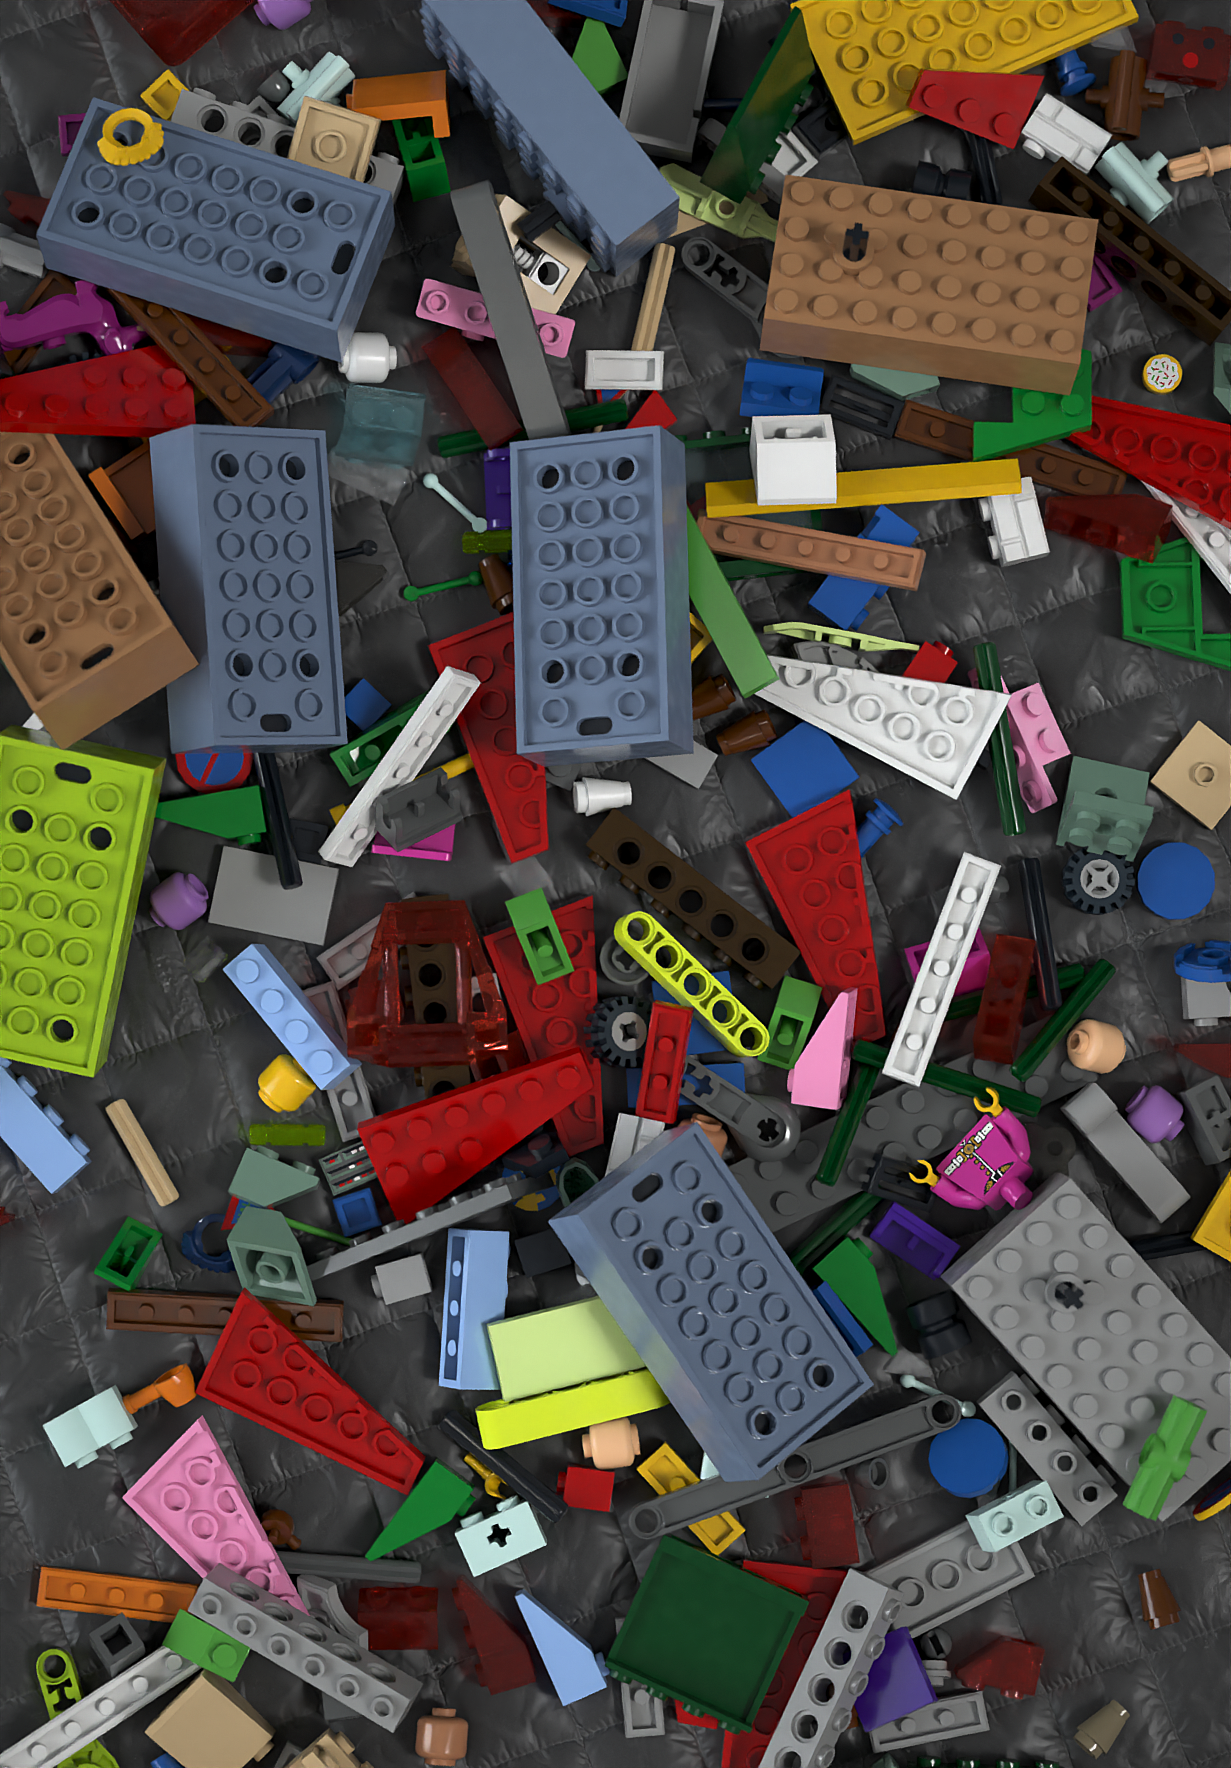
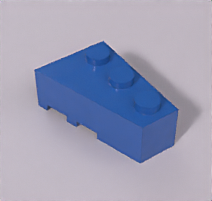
M881 504L874 513L875 516L862 533L857 536V538L913 548L912 545L920 532ZM828 575L808 602L807 608L835 629L847 631L851 627L857 631L870 614V612L864 609L873 596L880 600L890 586Z

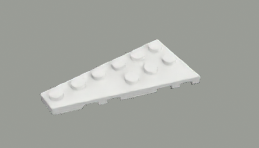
M769 654L767 656L780 679L755 693L763 699L956 800L1012 696L1009 693Z

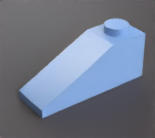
M524 1589L517 1591L515 1598L563 1707L606 1688L607 1680L605 1676L609 1675L610 1669L605 1667L606 1659L603 1653L595 1654L590 1643Z

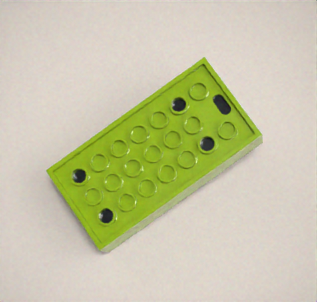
M10 725L0 732L1 1058L92 1078L107 1061L167 758L81 739L66 749L61 750L49 732L17 725Z

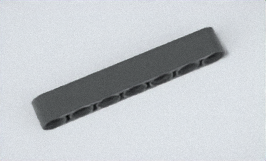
M485 180L450 191L453 208L529 440L571 436L569 423L492 185L489 180Z

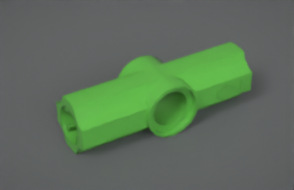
M1173 1396L1156 1434L1152 1433L1143 1445L1138 1462L1140 1468L1123 1502L1126 1508L1156 1521L1173 1483L1180 1481L1188 1468L1191 1459L1190 1447L1207 1413L1204 1408L1184 1398Z

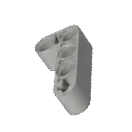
M1089 1082L1060 1108L1075 1128L1159 1223L1162 1224L1191 1198L1183 1186L1116 1111L1118 1109L1096 1083Z

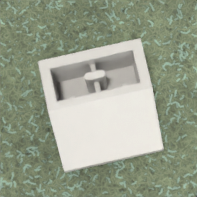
M831 414L753 416L749 453L758 506L836 503V446Z

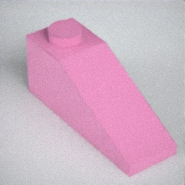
M849 987L839 994L796 1062L795 1068L790 1069L787 1090L792 1092V1104L838 1110L843 1106L848 1090L858 988Z

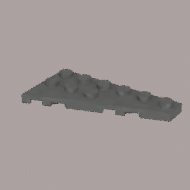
M549 1172L536 1179L532 1177L522 1179L520 1173L507 1178L503 1177L483 1185V1188L451 1198L449 1202L415 1213L418 1221L406 1225L404 1219L383 1226L384 1235L373 1239L371 1233H367L349 1240L350 1249L339 1252L336 1246L315 1255L318 1262L306 1266L310 1280L315 1281L370 1260L375 1255H381L408 1245L410 1241L433 1235L486 1214L489 1210L521 1200L523 1196L554 1187L552 1177Z

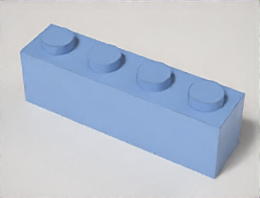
M264 944L249 945L223 968V971L320 1090L334 1089L362 1065Z
M0 1057V1137L51 1194L57 1193L92 1162L86 1155L90 1149L77 1134L74 1133L70 1137L60 1126L64 1122L60 1114L50 1104L43 1107L34 1097L38 1093L35 1086L24 1075L17 1078L8 1068L12 1061Z
M448 1228L439 1386L460 1390H500L486 1324L503 1320L505 1315V1299L508 1294L507 1266L511 1252L509 1231Z

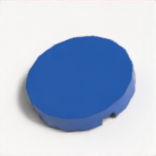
M1184 842L1166 843L1152 849L1142 860L1136 873V890L1142 904L1154 914L1167 920H1183L1198 914L1210 902L1215 889V873L1209 859L1198 848Z
M1211 940L1205 942L1204 948L1195 949V943L1179 948L1174 954L1176 974L1197 982L1217 983L1231 981V942Z
M965 1418L959 1420L953 1428L936 1435L931 1443L928 1460L931 1473L942 1488L958 1497L973 1498L988 1493L993 1489V1485L999 1479H1002L1006 1473L1009 1456L1006 1443L993 1426L979 1419Z

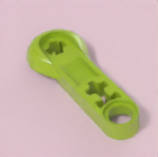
M60 1647L51 1648L43 1652L37 1660L36 1671L50 1720L64 1712L65 1709L58 1710L56 1703L62 1700V1695L59 1688L52 1692L50 1685L60 1684L70 1678L72 1685L64 1687L67 1698H75L77 1703L85 1697L71 1654ZM59 1655L64 1659L66 1669L62 1676L52 1677L47 1674L44 1664L48 1656ZM96 1738L60 1762L57 1768H119L114 1757Z

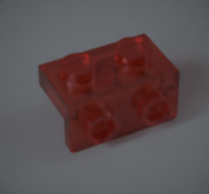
M376 1586L361 1588L358 1601V1625L368 1630V1650H437L439 1646L438 1588L423 1586L391 1588Z

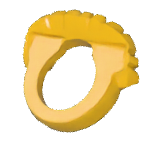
M136 108L121 109L113 113L105 121L102 128L103 138L97 142V146L100 148L101 155L108 163L117 166L119 164L121 166L134 165L144 161V159L148 160L151 155L159 151L164 143V131H162V125L153 122L146 112ZM128 120L140 122L144 126V134L139 143L132 146H123L114 139V130L120 123Z

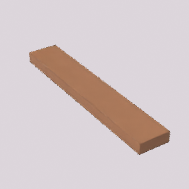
M699 509L696 519L704 538L714 554L917 591L926 557V552L922 549L742 516L707 518V510Z

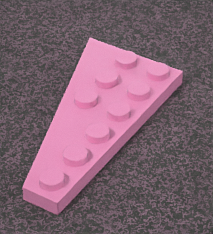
M202 1415L137 1481L122 1499L203 1579L221 1563L310 1616Z

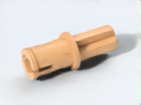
M1231 144L1212 149L1204 146L1200 148V152L1170 159L1167 164L1170 180L1177 182L1201 175H1206L1209 178L1214 175V172L1231 168Z

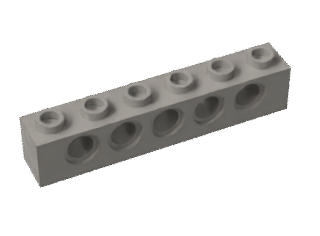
M194 88L193 92L181 90L170 121L243 144L241 137L247 130H258L261 132L260 140L254 145L246 146L279 156L277 153L282 144L292 142L295 128L289 126L290 122L283 117L274 114H267L266 118L253 114V109L246 104L237 101H231L230 105L215 100L216 96L200 88ZM221 117L224 119L222 129L214 133L206 131L204 125L209 118ZM378 152L377 157L371 155L368 170L372 172V177L366 184L391 191L394 210L406 176L404 166L399 165L400 160L398 158Z
M221 1563L203 1579L187 1610L392 1733L406 1717L423 1685L422 1682Z
M849 1569L758 1768H793V1762L798 1755L801 1758V1768H827L831 1764L835 1755L834 1746L839 1735L846 1730L851 1721V1709L857 1696L864 1692L868 1684L869 1678L867 1674L871 1665L884 1649V1637L888 1628L901 1612V1600L904 1592L865 1572ZM864 1610H867L868 1621L861 1628L859 1622L860 1615ZM850 1646L852 1651L851 1659L845 1664L843 1653ZM833 1682L835 1693L832 1699L828 1700L826 1690L829 1684ZM816 1719L818 1722V1730L817 1733L812 1737L810 1734V1725L812 1721Z

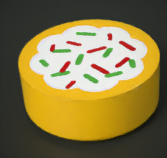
M1166 354L1153 356L1147 361L1142 370L1144 386L1156 395L1171 393L1182 379V369L1179 362Z

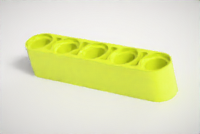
M637 911L618 919L614 927V936L619 945L682 1006L694 1008L693 1017L730 1053L736 1057L746 1058L760 1055L766 1050L770 1038L765 1026L652 916L646 912ZM631 920L638 921L643 927V936L639 941L633 940L628 935L627 927ZM660 947L667 949L671 955V963L667 968H662L656 962V952ZM689 974L696 977L699 982V990L694 996L687 993L684 988V980ZM716 1002H721L727 1009V1017L722 1023L716 1021L712 1015V1007ZM745 1029L750 1030L755 1037V1044L750 1050L745 1049L740 1042V1035Z
M646 1366L504 1402L503 1399L491 1401L478 1406L475 1411L483 1447L485 1449H498L657 1409L669 1404L670 1400Z

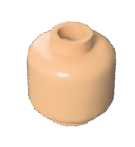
M1093 1019L1080 1021L1073 1027L1067 1038L1069 1060L1074 1066L1100 1074L1111 1072L1121 1063L1126 1052L1125 1041L1118 1027Z
M626 1416L590 1425L589 1434H582L585 1458L593 1457L594 1464L598 1469L604 1470L630 1466L634 1462L635 1455L641 1454L637 1424H630Z

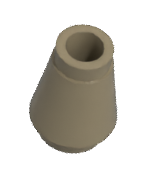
M1112 1700L1108 1705H1105L1076 1727L1078 1732L1074 1735L1073 1739L1088 1755L1096 1760L1101 1754H1107L1130 1714L1117 1701Z

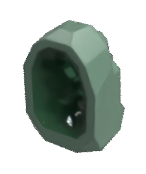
M576 1157L562 1164L556 1175V1187L564 1207H567L599 1182L592 1168L585 1161Z

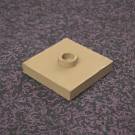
M304 96L287 159L364 183L382 119Z
M1198 720L1149 783L1211 831L1231 807V745Z

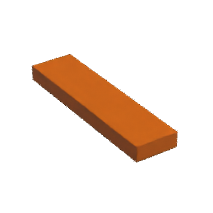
M43 1565L41 1567L36 1606L117 1616L123 1612L125 1617L173 1623L180 1608L185 1611L188 1610L198 1591L199 1584Z

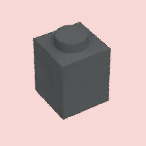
M123 1612L89 1634L92 1648L112 1678L146 1656L143 1642Z

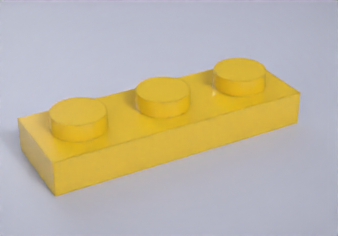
M666 1441L636 1468L659 1495L701 1480ZM730 1511L688 1526L706 1547L716 1555L722 1553L745 1532V1528Z

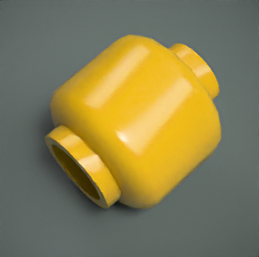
M287 1054L278 1055L258 1078L260 1087L258 1094L266 1105L278 1113H281L283 1110L288 1112L296 1111L316 1088V1083L298 1061Z

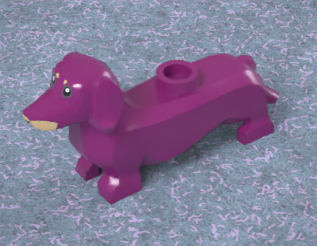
M85 280L75 282L76 295L60 294L54 296L24 314L15 313L6 316L10 313L6 301L0 302V344L5 352L40 344L43 345L44 350H50L66 345L65 337L86 333L95 338L101 352L108 356L134 350L135 343L149 335L139 324L121 327L111 303L96 294L95 291L98 289V285Z

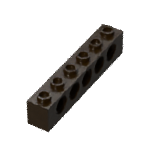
M1063 156L1059 158L1039 182L1028 200L1042 212L1097 219L1098 226L1094 254L1207 345H1212L1231 321L1230 290Z
M615 807L586 843V847L591 850L587 856L605 871L611 865L622 874L618 880L636 895L642 889L653 898L649 904L667 919L673 913L684 922L680 928L698 943L704 937L715 946L711 952L729 967L735 961L746 970L742 977L760 991L765 985L772 990L801 953L795 946ZM632 843L639 848L640 858L635 864L625 865L619 861L617 852L623 844ZM663 867L670 872L671 882L666 888L656 889L650 885L648 875L652 869ZM687 891L698 893L702 899V906L695 913H687L680 907V896ZM717 915L728 916L733 923L731 934L726 937H718L713 934L710 928L711 920ZM757 939L762 943L764 954L760 960L749 961L743 956L741 948L746 940Z
M450 894L401 899L402 907L395 908L397 930L405 931L407 945L400 947L402 970H410L411 985L404 986L407 1009H414L416 1024L409 1025L411 1047L419 1048L421 1063L414 1064L416 1087H424L425 1099L435 1096L434 1087L440 1081L451 1082L455 1089L472 1083L465 1019L459 988L460 977ZM424 924L433 926L437 932L436 942L428 948L420 946L415 939L416 930ZM428 963H433L441 969L442 978L436 986H427L420 979V971ZM437 1002L445 1007L447 1016L442 1024L432 1025L426 1020L424 1013L430 1003ZM444 1042L450 1047L451 1058L447 1063L437 1064L432 1061L429 1049L433 1043Z

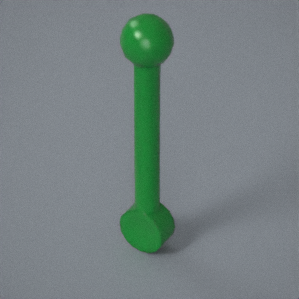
M473 571L467 577L421 588L408 586L404 589L403 594L407 601L414 602L419 596L467 584L479 586L483 582V578L479 571Z

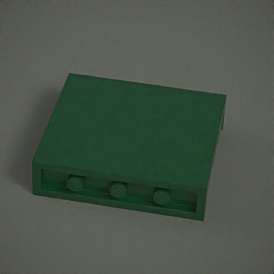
M671 1533L664 1534L608 1654L605 1667L611 1669L610 1676L623 1683L631 1684L632 1680L646 1685L645 1691L660 1700L667 1701L670 1696L683 1702L681 1708L692 1715L703 1718L705 1713L720 1719L718 1726L731 1733L739 1735L741 1730L751 1733L752 1724L800 1617L804 1615L807 1609L809 1597Z

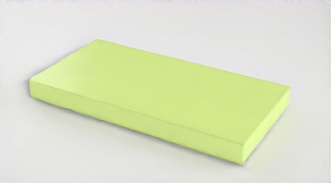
M599 1296L486 1324L504 1402L646 1367Z

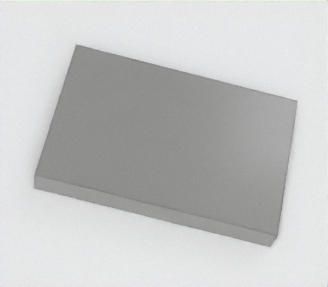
M224 846L208 922L324 946L340 869L298 861L303 884L296 889L284 890L280 883L275 856Z

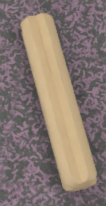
M657 243L654 247L631 351H653L675 255V247L671 245Z
M119 1099L106 1107L108 1116L159 1205L166 1206L177 1200L179 1194L126 1100Z

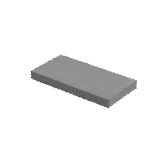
M968 1520L865 1571V1573L904 1592L901 1600V1612L898 1618L890 1624L887 1634L907 1626L912 1638L1035 1577L1018 1541L997 1552L982 1551Z

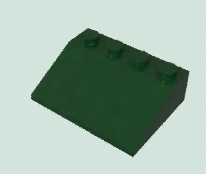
M794 6L699 181L741 205L747 192L753 195L756 194L766 175L759 171L764 162L770 166L772 165L782 146L776 142V139L780 133L785 136L789 134L798 115L792 113L793 108L796 104L803 107L814 86L808 84L815 68L802 10Z

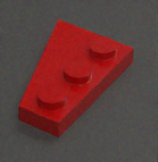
M921 68L906 106L1014 149L1044 79V75Z

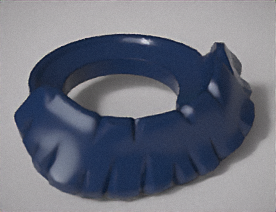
M207 1215L196 1223L193 1230L183 1233L184 1238H182L181 1250L185 1257L191 1260V1263L199 1265L202 1269L213 1270L216 1273L220 1271L228 1273L230 1270H236L230 1249L219 1257L209 1256L203 1251L201 1240L203 1230L209 1224L223 1223L226 1215Z

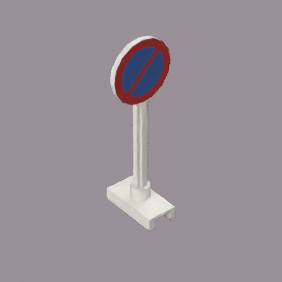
M154 580L147 582L161 603L160 588H156ZM253 753L175 754L177 769L184 781L196 791L205 794L234 790L241 786L251 772L254 759Z

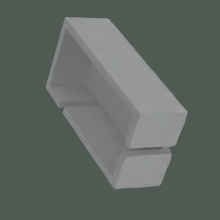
M644 0L619 120L646 154L691 163L721 25L724 1L688 0V10L684 11L680 10L682 0Z

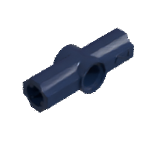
M277 342L268 353V359L247 380L271 405L292 384L296 385L304 380L318 365L321 356Z

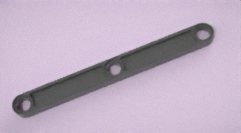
M943 1393L934 1394L806 1441L759 1480L725 1482L721 1475L717 1474L638 1503L629 1512L628 1526L633 1534L641 1539L647 1540L659 1537L949 1430L959 1422L961 1406L950 1395ZM941 1400L948 1401L953 1408L952 1417L945 1423H938L932 1417V1407ZM791 1455H800L805 1460V1471L799 1477H789L784 1471L785 1460ZM642 1510H652L657 1516V1525L650 1532H642L635 1525L636 1515Z

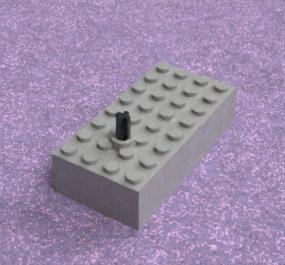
M1056 1171L1032 1192L1033 1197L1027 1206L1020 1210H1012L940 1277L1129 1488L1140 1468L1138 1462L1143 1445L1152 1433L1156 1434L1174 1395L1184 1398L1207 1411L1190 1447L1191 1459L1188 1468L1181 1480L1173 1483L1158 1515V1518L1164 1522L1231 1461V1358L1071 1178Z

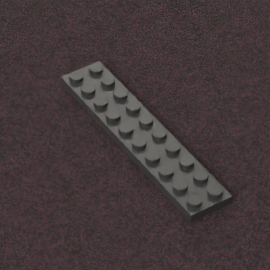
M1054 1013L942 1065L1037 1096L1042 1100L1041 1106L1086 1086L1089 1082L1097 1080L1094 1072L1080 1069L1069 1060L1067 1038L1073 1029L1072 1026L1026 1082H1021L1011 1075L1009 1071L1011 1065ZM921 1082L919 1087L904 1083L868 1100L838 1180L833 1187L817 1182L815 1176L839 1114L802 1131L796 1148L784 1159L776 1162H759L746 1157L727 1167L773 1233L862 1191L863 1181L868 1183L870 1178L867 1175L869 1167L874 1168L876 1163L873 1160L875 1152L918 1165L920 1163L917 1160L926 1161L956 1147L985 1114L991 1118L993 1115L991 1112L978 1110L974 1104V1098ZM980 1101V1102H981L983 1105H985V1106H990V1105H992V1104H989V1103ZM1011 1111L1012 1114H1013L1016 1118H1018V1117H1020V1116L1023 1115V1114H1020V1113ZM888 1166L884 1170V1172L893 1175L903 1172Z

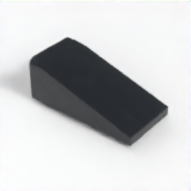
M832 99L828 100L792 129L793 134L817 161L848 137Z

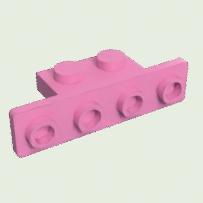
M430 278L424 280L416 310L418 317L462 329V336L474 340L484 341L485 336L496 339L481 293ZM532 308L545 352L561 358L566 357L576 324L575 320Z
M974 668L968 671V677L972 688H979L977 671ZM1001 676L1003 692L1009 693ZM1039 683L1012 693L1006 705L1020 794L1031 813L1040 811L1057 802V797L1043 766L1071 754Z

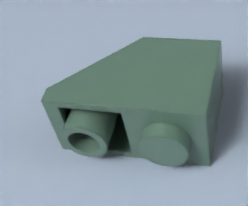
M851 364L849 369L853 379L903 402L906 399L910 400L935 392L940 386L938 377L933 375Z
M258 1145L256 1151L246 1148L228 1193L262 1209H269L317 1190L320 1178L313 1176L316 1169L298 1161H294L292 1166L278 1161L280 1154Z

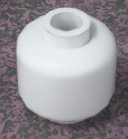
M354 332L342 363L338 362L340 373H345L350 382L381 383L387 378L389 369L396 368L395 346H389V342L383 333Z

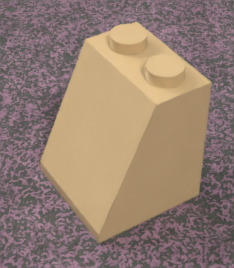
M205 1668L154 1718L145 1731L153 1741L185 1768H242L252 1757L258 1762L274 1746L270 1739L276 1732L225 1678Z

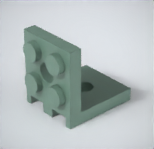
M1073 756L1069 768L1056 845L1064 846L1065 842H1071L1077 846H1088L1087 852L1102 855L1104 850H1107L1117 855H1126L1125 860L1133 862L1153 817L1154 807L1144 805L1150 773Z

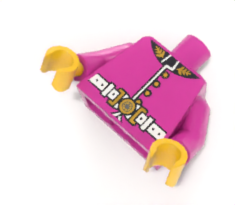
M986 1087V1091L993 1097V1104L985 1106L976 1096L974 1097V1104L982 1112H991L992 1118L985 1114L939 1164L936 1170L941 1174L937 1176L932 1173V1167L927 1161L917 1160L927 1167L928 1175L924 1179H917L909 1172V1176L916 1183L926 1182L929 1184L932 1192L955 1207L980 1210L988 1205L997 1211L1008 1202L1016 1210H1020L1027 1206L1033 1197V1193L1024 1185L1033 1173V1168L1027 1161L1031 1154L1027 1130L1006 1106L1001 1107L998 1104V1092L994 1088Z

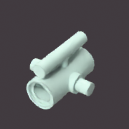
M327 52L311 71L307 69L303 71L291 61L282 73L293 82L291 86L294 90L278 106L277 112L287 119L293 128H296L304 96L340 106L339 102L341 100L338 96L355 78L354 73L348 68L350 65L341 56L338 55L336 57L331 52Z
M1120 142L1115 147L1112 146L1107 150L1094 167L1112 186L1109 190L1111 196L1125 207L1129 205L1146 224L1154 220L1174 200L1170 193L1156 179L1160 176L1158 171L1169 162L1159 150L1148 160L1144 158L1142 161H1139L1125 144Z

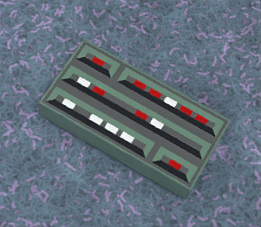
M362 1141L319 1159L334 1196L378 1177Z

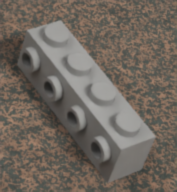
M1011 1371L976 1402L1042 1480L1047 1481L1052 1493L1073 1518L1083 1526L1118 1496L1111 1488L1117 1482L1102 1465L1095 1469L1087 1460L1086 1456L1091 1451L1076 1434L1071 1438L1066 1435L1060 1427L1065 1423V1420L1051 1404L1045 1408L1035 1398V1395L1040 1391L1025 1373L1018 1377Z

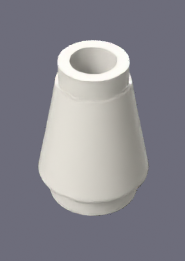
M583 777L582 781L573 783L576 813L585 812V815L589 816L614 809V807L619 808L623 807V805H631L632 793L630 783Z

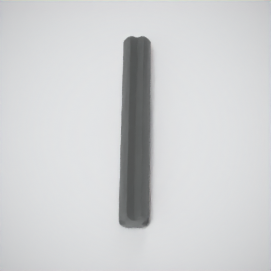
M275 1550L288 1574L418 1583L421 1579L422 1566L418 1561L381 1558L369 1561L365 1557Z

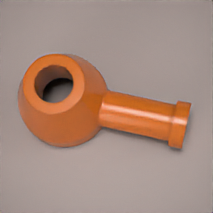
M187 1363L178 1365L165 1372L149 1386L132 1395L127 1394L122 1398L124 1406L130 1414H134L139 1408L162 1396L174 1407H180L197 1395L195 1393L196 1388L193 1374Z

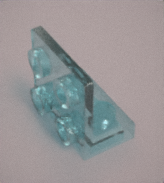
M349 384L346 394L344 426L336 446L335 455L344 457L345 460L352 463L375 461L382 462L385 466L395 469L413 466L422 439L426 394Z

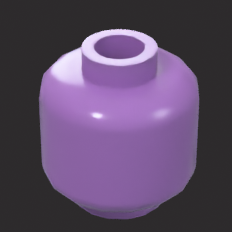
M257 0L258 4L254 5V10L264 25L267 26L272 23L279 30H285L310 14V2L313 0Z
M175 872L150 892V902L152 905L149 908L150 915L161 927L167 925L173 930H183L206 911V900L209 897L207 889L195 875Z
M1159 1085L1150 1088L1142 1086L1124 1108L1128 1112L1126 1122L1149 1143H1158L1163 1138L1170 1142L1184 1126V1123L1180 1120L1184 1109L1182 1103Z

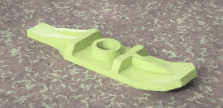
M675 163L659 168L660 173L680 197L679 211L742 239L764 237L775 242L778 221L769 217L759 202L744 197L741 205L700 183V176L689 172ZM728 201L732 203L734 211L729 215L722 214L719 210V205L722 202Z
M788 622L763 627L764 634L780 633L815 642H821L822 636L829 637V644L841 645L840 647L851 648L852 642L859 643L858 651L861 652L905 650L917 653L920 646L802 622Z

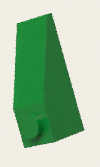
M432 117L391 120L413 202L450 193L451 189L446 164L439 140L434 137Z
M431 689L402 704L348 740V744L341 745L330 753V756L350 787L372 775Z
M259 785L157 804L155 818L228 840H238V846L262 842L261 835L270 834Z
M845 1235L815 1262L811 1268L823 1281L828 1283L846 1307L893 1357L898 1350L875 1267L868 1260L873 1253L859 1237L851 1241Z
M437 1457L367 1551L365 1558L373 1561L448 1523L456 1513L463 1517L476 1499L470 1494L475 1485Z

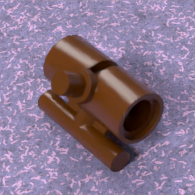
M1120 50L1119 56L1111 58L1108 85H1103L1102 89L1087 88L1085 103L1099 104L1101 109H1105L1103 129L1112 134L1110 139L1117 141L1138 140L1140 138L1142 111L1148 112V108L1164 109L1165 93L1150 92V88H1145L1148 61L1142 57L1135 56V52L1131 50Z

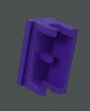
M510 448L487 450V453H483L487 532L512 531Z
M894 1201L890 1203L869 1235L871 1239L934 1281L940 1277L960 1248V1245Z

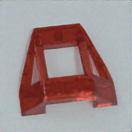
M465 901L385 903L371 944V951L365 969L362 970L358 989L347 1015V1056L389 1068L472 1065L508 1052L507 1012ZM455 943L457 1023L400 1025L398 945ZM471 958L486 1012H473ZM382 962L384 1015L369 1016Z

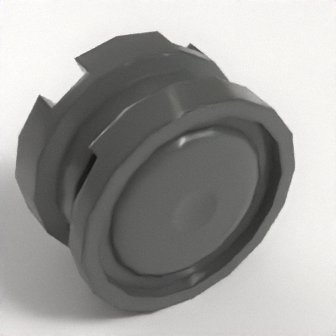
M628 931V935L633 940L639 941L642 938V935L639 933ZM614 935L606 940L601 949L600 962L602 970L609 980L618 985L631 986L639 984L648 977L649 973L619 945Z

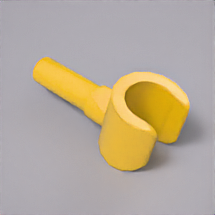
M467 1454L464 1461L485 1480L486 1492L491 1496L506 1499L504 1495L500 1494L498 1489L499 1484L505 1482L490 1469H487L472 1454Z

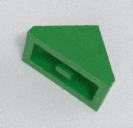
M128 1216L95 1268L94 1274L127 1291L135 1289L163 1234Z

